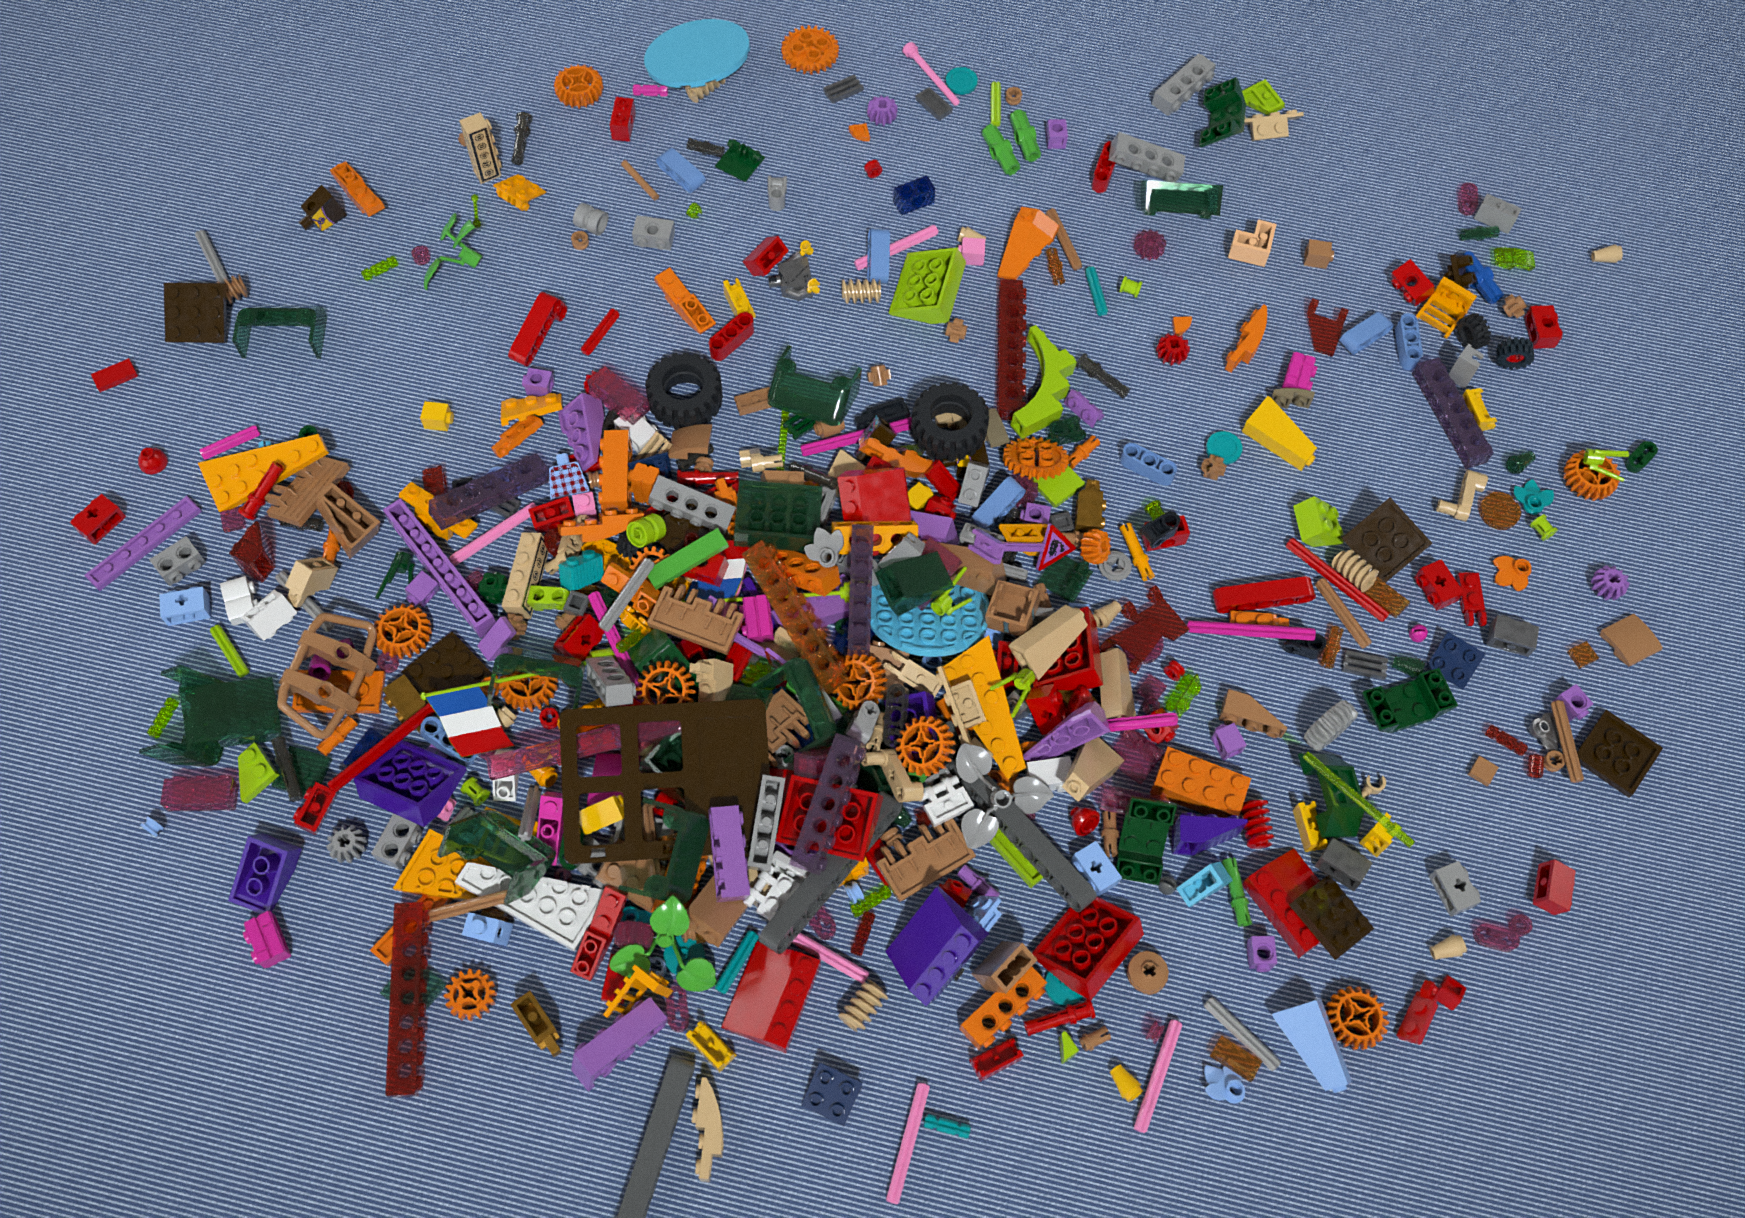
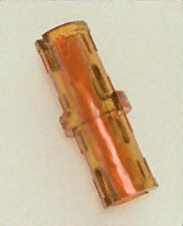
M1049 248L1045 252L1049 262L1048 270L1052 274L1053 284L1058 286L1057 280H1059L1060 285L1065 283L1062 272L1063 264L1059 260L1057 249L1053 248L1052 253L1051 248Z
M1338 626L1330 627L1326 647L1320 662L1322 667L1325 664L1324 668H1334L1336 655L1340 652V641L1344 630Z

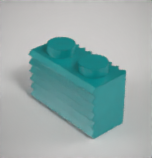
M585 550L580 556L568 557L565 562L558 565V570L560 571L559 578L561 579L560 586L570 591L582 589V587L592 585V583L601 580L604 575L603 556L594 550Z

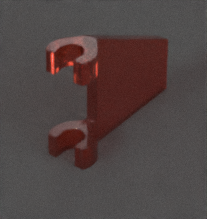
M1312 298L1306 314L1313 349L1315 352L1333 357L1349 310L1341 308L1337 319L1332 320L1315 314L1319 300Z
M1156 585L1150 588V593L1146 595L1149 601L1155 603L1154 605L1138 614L1133 603L1129 601L1123 605L1124 609L1121 610L1125 618L1171 641H1175L1190 631L1189 627L1163 598L1160 589Z
M1149 617L1106 639L1100 647V652L1103 653L1105 650L1113 648L1115 644L1135 656L1128 665V670L1136 675L1143 662L1168 628Z

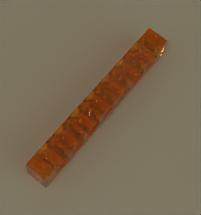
M760 540L742 553V556L819 688L830 694L850 680L846 674L848 669L841 660L837 659L836 655L838 652L831 643L828 644L825 639L828 637L825 630L816 624L817 617L811 609L808 610L806 607V598L802 593L797 592V583L791 576L788 577L785 572L788 569L781 559L778 560L776 548L771 543L768 545L763 540ZM779 578V582L774 585L776 579ZM789 594V598L784 601V598ZM799 611V615L794 618L795 613ZM809 628V632L804 635V631ZM819 645V649L814 652V648ZM830 662L829 667L824 670V665Z

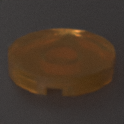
M1493 492L1481 501L1479 514L1483 522L1489 527L1497 530H1507L1520 520V505L1509 494Z

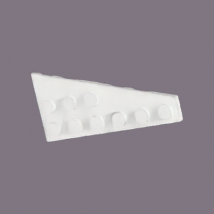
M467 862L455 880V884L478 897L511 889L514 900L496 905L495 907L572 951L576 950L584 937L585 931L590 927L604 889L592 888L587 885H577L547 877L526 875L516 871H506Z

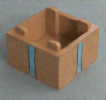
M998 580L985 615L988 628L1016 636H1022L1029 631L1040 604L1039 590Z

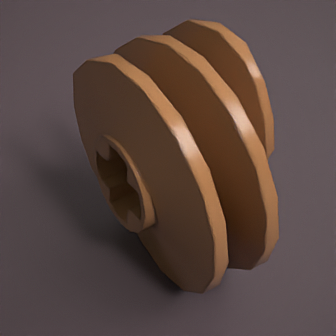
M1139 952L1133 956L1127 966V978L1130 984L1143 994L1151 995L1158 993L1168 981L1169 971L1167 964L1161 956L1154 952ZM1150 970V971L1152 972V974H1151V975L1148 974V975L1146 976V975L1144 974V971Z

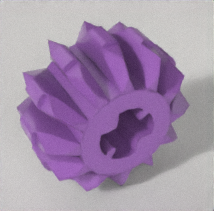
M880 95L879 98L874 96L873 100L869 101L867 114L870 122H875L876 126L878 124L884 126L885 123L891 125L892 121L896 119L898 107L894 99H890L889 96L882 97Z
M1606 565L1594 573L1590 583L1594 585L1592 590L1598 591L1597 597L1603 595L1605 601L1610 598L1614 601L1626 593L1630 583L1627 582L1628 576L1622 574L1623 569L1618 571L1615 565L1611 566V568Z

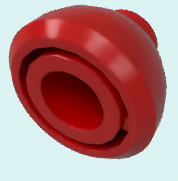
M154 447L144 448L138 457L139 468L146 474H157L164 470L168 463L167 455L162 450Z
M1080 686L1072 693L1068 702L1070 714L1084 706V704L1093 702L1092 694L1087 688Z
M1075 807L1070 813L1072 828L1078 836H1086L1093 832L1100 820L1099 812L1088 807Z

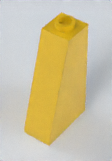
M1269 396L1265 398L1244 425L1242 430L1244 434L1300 471L1306 465L1310 466L1316 458L1314 453L1317 447Z

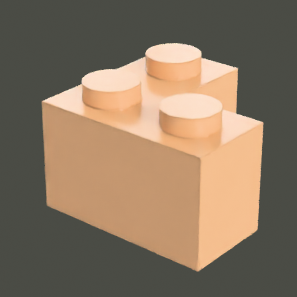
M1258 220L1253 233L1236 229L1228 258L1265 267L1270 254L1276 224Z

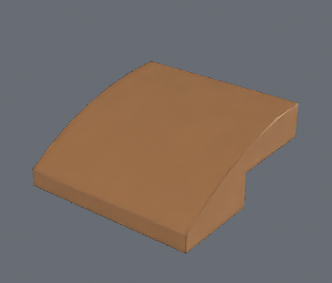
M712 424L693 425L674 431L671 437L673 445L668 450L669 458L688 459L689 453L708 454Z
M1635 614L1602 629L1600 632V637L1615 648L1614 655L1628 667L1661 651L1663 648L1650 628Z

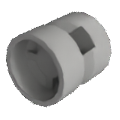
M586 203L579 204L574 212L573 224L581 229H587L588 232L597 236L604 232L608 223V214L599 209L594 210L592 206Z

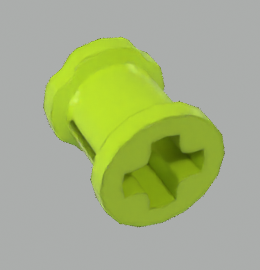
M1124 276L1119 292H1126L1137 298L1143 282L1140 281L1138 283Z
M1545 514L1536 518L1530 524V527L1535 528L1542 536V541L1549 539L1558 531L1556 527L1549 523Z
M472 777L462 785L460 791L463 794H467L473 800L475 806H480L489 798L491 792L488 789H484L477 783L478 780Z

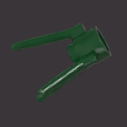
M396 552L394 560L375 595L376 599H379L387 582H392L396 572L405 573L408 571V585L412 582L415 564L411 563L412 556L410 554Z

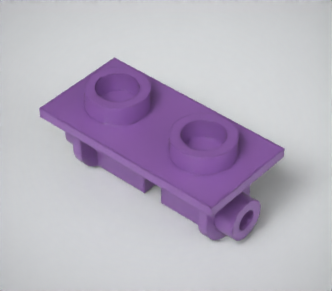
M1071 389L1064 404L1093 428L1097 420L1103 419V411L1090 404V401L1080 391L1077 392Z

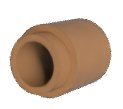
M835 414L817 419L816 424H814L816 435L822 439L839 434L845 429L842 416Z

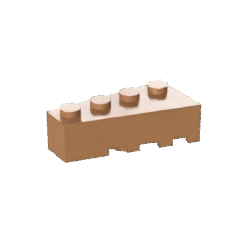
M922 540L925 543L922 554L914 561L919 573L950 582L966 566L967 570L956 585L991 596L994 593L998 580L1005 582L1007 580L1002 560L1001 564H993L964 546Z

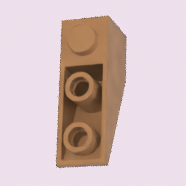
M1228 689L1223 699L1219 720L1224 721L1228 725L1235 723V725L1245 727L1248 731L1266 733L1267 736L1272 738H1282L1287 731V727L1250 695Z

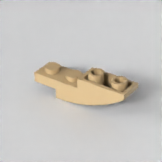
M702 1077L701 1084L696 1085L695 1099H699L698 1108L693 1109L692 1123H696V1129L705 1131L699 1137L698 1149H702L701 1159L696 1161L695 1174L699 1175L700 1181L710 1182L713 1157L723 1158V1125L713 1089L707 1078Z

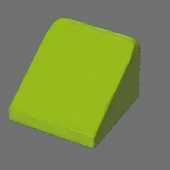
M1062 1032L1059 1037L1061 1063L1064 1064L1074 1057L1079 1049L1068 1033Z

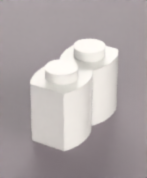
M244 576L220 583L229 621L233 626L245 623L241 617L259 603L257 599L254 600L253 594L256 593V588L253 581L249 582L247 577Z

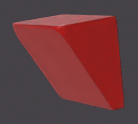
M1446 975L1438 987L1437 1001L1448 1009L1454 1010L1461 1003L1467 988L1449 975Z

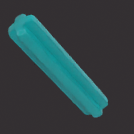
M1094 266L1087 267L1085 274L1097 314L1105 316L1107 315L1108 308L1096 268Z
M749 930L715 985V989L722 994L727 993L755 946L759 935L754 931Z

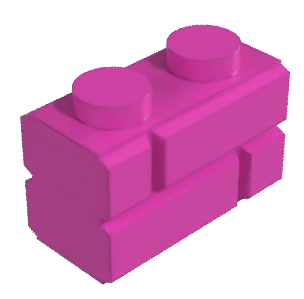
M1296 351L1293 352L1282 388H1298L1311 391L1313 382L1310 381V378H1314L1318 368L1314 366L1315 357L1305 356Z
M768 595L743 598V605L739 606L740 613L744 614L746 624L742 626L743 636L756 644L774 641Z
M271 911L262 913L258 917L244 922L246 931L243 932V936L247 944H252L254 951L250 953L256 965L260 964L263 968H269L291 957L278 920Z

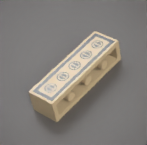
M481 112L459 120L473 171L480 184L500 177L499 168L502 165L499 158L496 157L499 154L496 146L493 144L495 143L494 136L489 131L492 130L489 120L484 119Z
M521 533L501 606L508 614L523 616V619H531L533 608L527 604L530 586H540L550 549L549 542L541 533Z

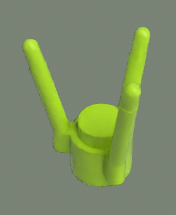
M1586 449L1583 463L1589 465L1590 470H1596L1621 482L1624 481V478L1600 468L1598 465L1603 464L1605 456L1629 457L1628 451Z
M966 566L962 568L952 582L947 581L937 598L931 603V608L937 615L943 616L946 613L950 616L955 610L972 601V598H968L952 607L953 600L948 595L967 570Z
M1027 668L1022 669L1019 673L1014 672L1011 676L990 687V690H994L1013 680L1015 687L1023 690L1011 714L1012 718L1018 713L1027 693L1031 690L1030 685L1035 681L1034 672Z

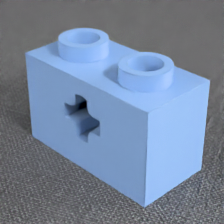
M194 586L187 590H173L159 595L160 617L168 626L211 618L210 595L203 587Z
M1097 841L1075 853L1071 859V865L1093 887L1097 897L1118 885L1122 879Z

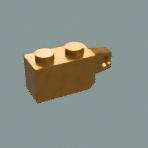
M1087 480L1085 489L1081 490L1078 494L1074 531L1085 533L1088 530H1100L1105 527V517H1102V511L1105 512L1106 500L1103 499V491H1100V483L1097 480Z
M404 674L382 689L386 695L383 700L390 709L395 707L398 711L395 713V716L401 724L426 705V702L421 699L420 694ZM429 724L424 728L428 732L432 729V726ZM421 725L415 729L419 733Z
M528 991L510 1004L535 1044L541 1050L547 1047L554 1058L562 1053L555 1042L560 1038L559 1033L531 991Z

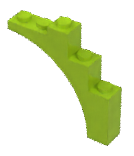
M1037 325L1030 327L1026 340L1034 350L1039 361L1041 387L1035 397L1025 407L1013 414L1010 424L1021 439L1060 420L1063 407L1059 400L1067 396L1070 384L1066 377L1073 374L1077 363L1074 356L1066 349L1058 351L1057 347L1051 343Z

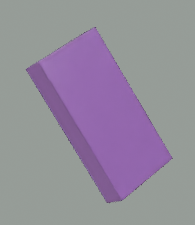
M500 617L477 646L487 661H494L517 632L506 617Z

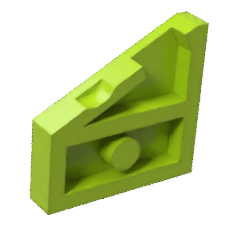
M1266 79L1242 91L1247 106L1268 116L1270 113L1277 112L1285 106L1283 100Z
M255 742L238 756L240 797L242 802L248 804L280 774L261 746Z

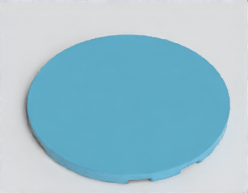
M703 19L687 22L664 32L649 45L644 55L645 68L648 75L654 81L668 87L681 88L682 86L690 85L691 88L705 86L706 82L712 80L717 82L728 77L743 65L750 51L749 37L742 27L726 20Z
M915 562L911 563L895 579L884 570L882 572V582L877 586H871V599L864 602L865 618L872 631L888 645L913 655L941 657L960 653L975 645L988 628L985 620L990 604L987 595L960 585H955L948 594L953 600L952 607L968 598H972V601L955 610L950 616L946 613L943 616L934 613L931 603L937 598L947 581L919 573Z

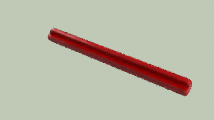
M1291 538L1287 542L1286 548L1378 620L1381 622L1386 620L1390 613L1367 594L1361 592L1354 584L1295 538Z
M427 703L328 782L329 788L333 792L340 790L420 726L425 718L435 714L436 712L431 705Z

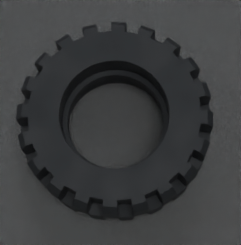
M683 352L681 355L674 353L669 358L667 356L662 358L660 363L656 362L652 366L653 370L649 371L648 379L645 383L649 409L655 415V419L658 422L663 421V425L666 427L674 426L676 430L693 425H702L703 423L708 424L712 421V416L715 417L722 406L723 397L721 377L715 365L710 364V360L703 357L701 359L700 355L695 353L689 355V352ZM681 383H692L702 389L698 395L687 400H678L667 395V392L672 387Z
M943 382L940 383V386H936V384L930 386L929 391L924 390L914 403L911 420L912 437L914 442L918 443L919 449L921 451L926 450V455L930 457L936 456V459L941 461L948 459V462L954 461V459H959L960 461L966 459V455L969 457L974 455L976 450L983 446L989 424V409L985 405L983 397H978L979 393L974 389L970 390L969 386L964 384L960 386L956 382H952V384ZM953 413L965 419L968 425L960 430L948 431L938 427L932 419L939 414Z

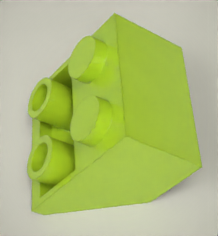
M1315 496L1293 506L1302 542L1311 547L1340 545L1344 543L1342 539L1343 530L1338 522L1339 513L1334 506Z

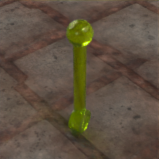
M473 194L471 196L474 207L473 225L475 228H479L481 223L478 220V196Z

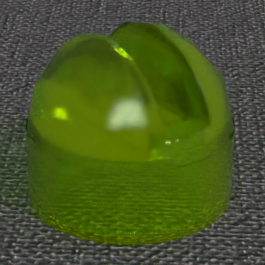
M695 202L686 211V215L692 219L700 218L698 214H702V208Z

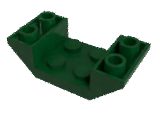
M1237 77L1204 91L1203 104L1211 114L1209 128L1200 132L1199 146L1201 148L1244 132L1246 102Z
M654 628L627 651L641 673L643 671L651 673L649 665H653L657 669L656 663L658 661L663 664V667L665 661H670L671 667L676 662L679 664L678 670L682 666L686 668L683 675L690 673L689 660L675 645L673 638L668 633ZM669 672L659 674L653 679V682H663L665 677H668ZM691 673L692 676L687 682H695V685L689 686V690H695L696 693H689L688 697L693 698L694 702H698L699 683L696 682L697 675ZM675 675L674 687L682 693V684ZM667 684L666 687L657 686V688L662 689L661 691L664 692V696L669 693L675 694L667 688ZM671 697L668 699L667 704L677 703L680 699Z
M1440 668L1421 673L1414 681L1383 690L1382 686L1361 692L1379 732L1394 733L1432 721L1458 707Z
M1299 753L1298 757L1303 774L1318 775L1327 806V811L1315 816L1321 837H1356L1366 807L1354 766L1333 754Z
M1131 796L1125 810L1115 865L1122 879L1159 885L1163 869L1162 856L1169 826L1173 825L1177 804Z

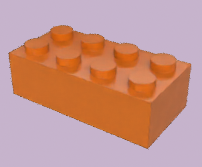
M604 430V438H600V449L603 456L599 458L600 468H602V474H599V485L602 492L598 493L601 513H605L606 509H617V512H623L626 508L632 507L631 481H628L630 472L628 463L633 461V449L629 430Z
M1168 746L1163 754L1150 793L1205 815L1215 814L1218 817L1227 818L1228 816L1240 815L1252 778Z

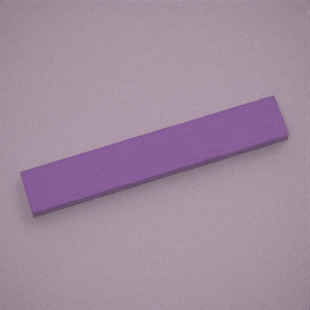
M188 496L184 497L84 576L101 591L202 511Z

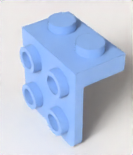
M977 896L970 903L967 913L988 932L1002 915L996 909L1001 903V899L996 896Z

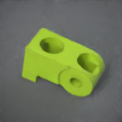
M531 585L527 604L535 611H544V609L563 610L570 591L560 587Z

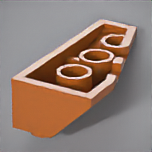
M1021 207L1011 230L997 274L998 278L1016 280L1030 266L1029 263L1035 256L1038 257L1042 253L1041 250L1053 242L1059 230V225L1039 209Z

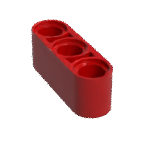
M1112 141L1105 143L1094 172L1091 187L1096 193H1104L1108 189L1117 164L1109 160Z
M742 312L710 338L709 352L713 360H724L753 335L754 319L750 313Z

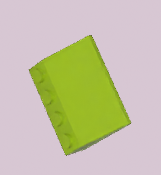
M958 247L907 253L889 314L929 324L948 323L966 266V261Z

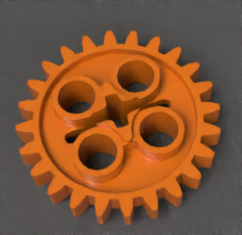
M808 25L807 29L801 26V30L794 28V33L789 31V36H785L784 41H782L781 51L783 60L786 61V65L790 64V69L796 67V72L803 70V74L809 71L812 75L813 71H816L818 74H820V69L826 71V66L832 68V63H836V58H838L839 45L838 40H835V35H830L829 30L824 32V27L818 30L817 25L811 29L810 25Z
M1025 437L1024 440L1017 438V442L1011 441V444H1006L1003 462L1004 466H1008V470H1014L1013 474L1020 473V477L1026 475L1028 479L1035 477L1036 480H1039L1040 477H1043L1047 480L1048 476L1054 479L1055 475L1061 476V472H1065L1068 466L1069 455H1067V450H1063V446H1057V442L1050 443V439L1043 441L1042 437L1039 440H1036L1035 437H1032V439ZM1034 450H1036V464H1037V466H1035V451H1034Z

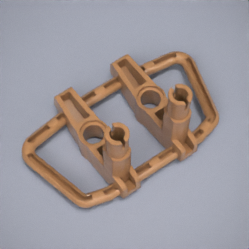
M321 613L309 625L308 629L302 632L297 642L299 648L296 649L297 651L289 669L286 668L283 671V675L278 682L281 686L277 690V705L283 713L315 738H328L332 735L344 714H355L360 703L354 699L364 676H372L377 663L370 659L377 637L375 626L365 620L331 613ZM327 621L366 629L368 636L363 653H360L349 644L320 635L316 631ZM337 650H341L344 653V659L337 656ZM316 654L331 664L348 669L356 674L348 692L345 693L330 682L297 672L302 661ZM319 688L327 692L326 698L319 695ZM298 693L312 700L315 704L336 710L326 728L320 730L286 703L287 698Z

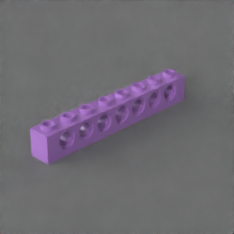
M401 498L384 508L383 511L389 523L432 578L439 583V587L479 638L485 636L496 623L492 613Z

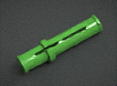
M1227 858L1222 861V864L1233 880L1228 884L1232 899L1230 902L1231 907L1234 908L1238 927H1242V924L1243 927L1252 924L1247 905L1249 901L1244 894L1236 858Z

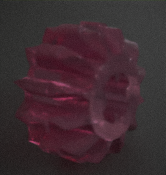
M1151 228L1148 232L1143 229L1141 234L1136 236L1134 242L1136 255H1141L1142 259L1148 258L1149 261L1152 258L1157 260L1159 256H1162L1166 247L1164 234H1159L1158 230L1153 232Z
M1016 474L1014 479L1026 490V493L1016 504V507L1018 508L1022 504L1026 508L1027 502L1034 503L1035 498L1038 497V483H1034L1033 477L1028 479L1026 475L1020 477L1019 474Z
M621 921L616 925L614 944L619 948L634 943L641 944L644 950L651 947L654 933L649 924L636 921Z

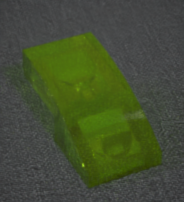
M1495 248L1493 250L1496 266L1508 270L1516 266L1527 271L1535 268L1534 254L1531 251L1518 248Z

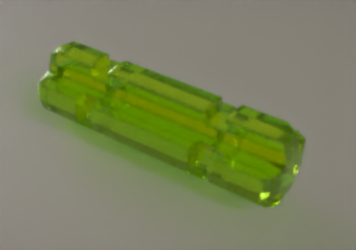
M394 256L386 258V261L382 260L370 266V269L362 270L361 275L365 281L373 279L372 276L377 277L389 271L390 267L391 269L397 267L398 262Z
M636 629L616 644L619 653H624L630 647H633L644 637V634L641 633V630Z
M170 697L165 700L164 708L161 707L152 722L154 725H150L147 730V734L150 737L156 739L160 737L163 732L161 729L166 727L173 715L172 711H175L179 705L177 700Z
M886 885L881 887L878 892L875 891L860 900V903L857 902L850 907L851 913L855 918L859 917L864 913L863 911L867 912L882 903V900L885 901L892 896L891 890Z

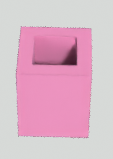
M963 237L962 245H958V249L964 257L966 265L983 266L985 239Z
M593 492L572 495L576 517L586 514L590 519H597L599 521Z

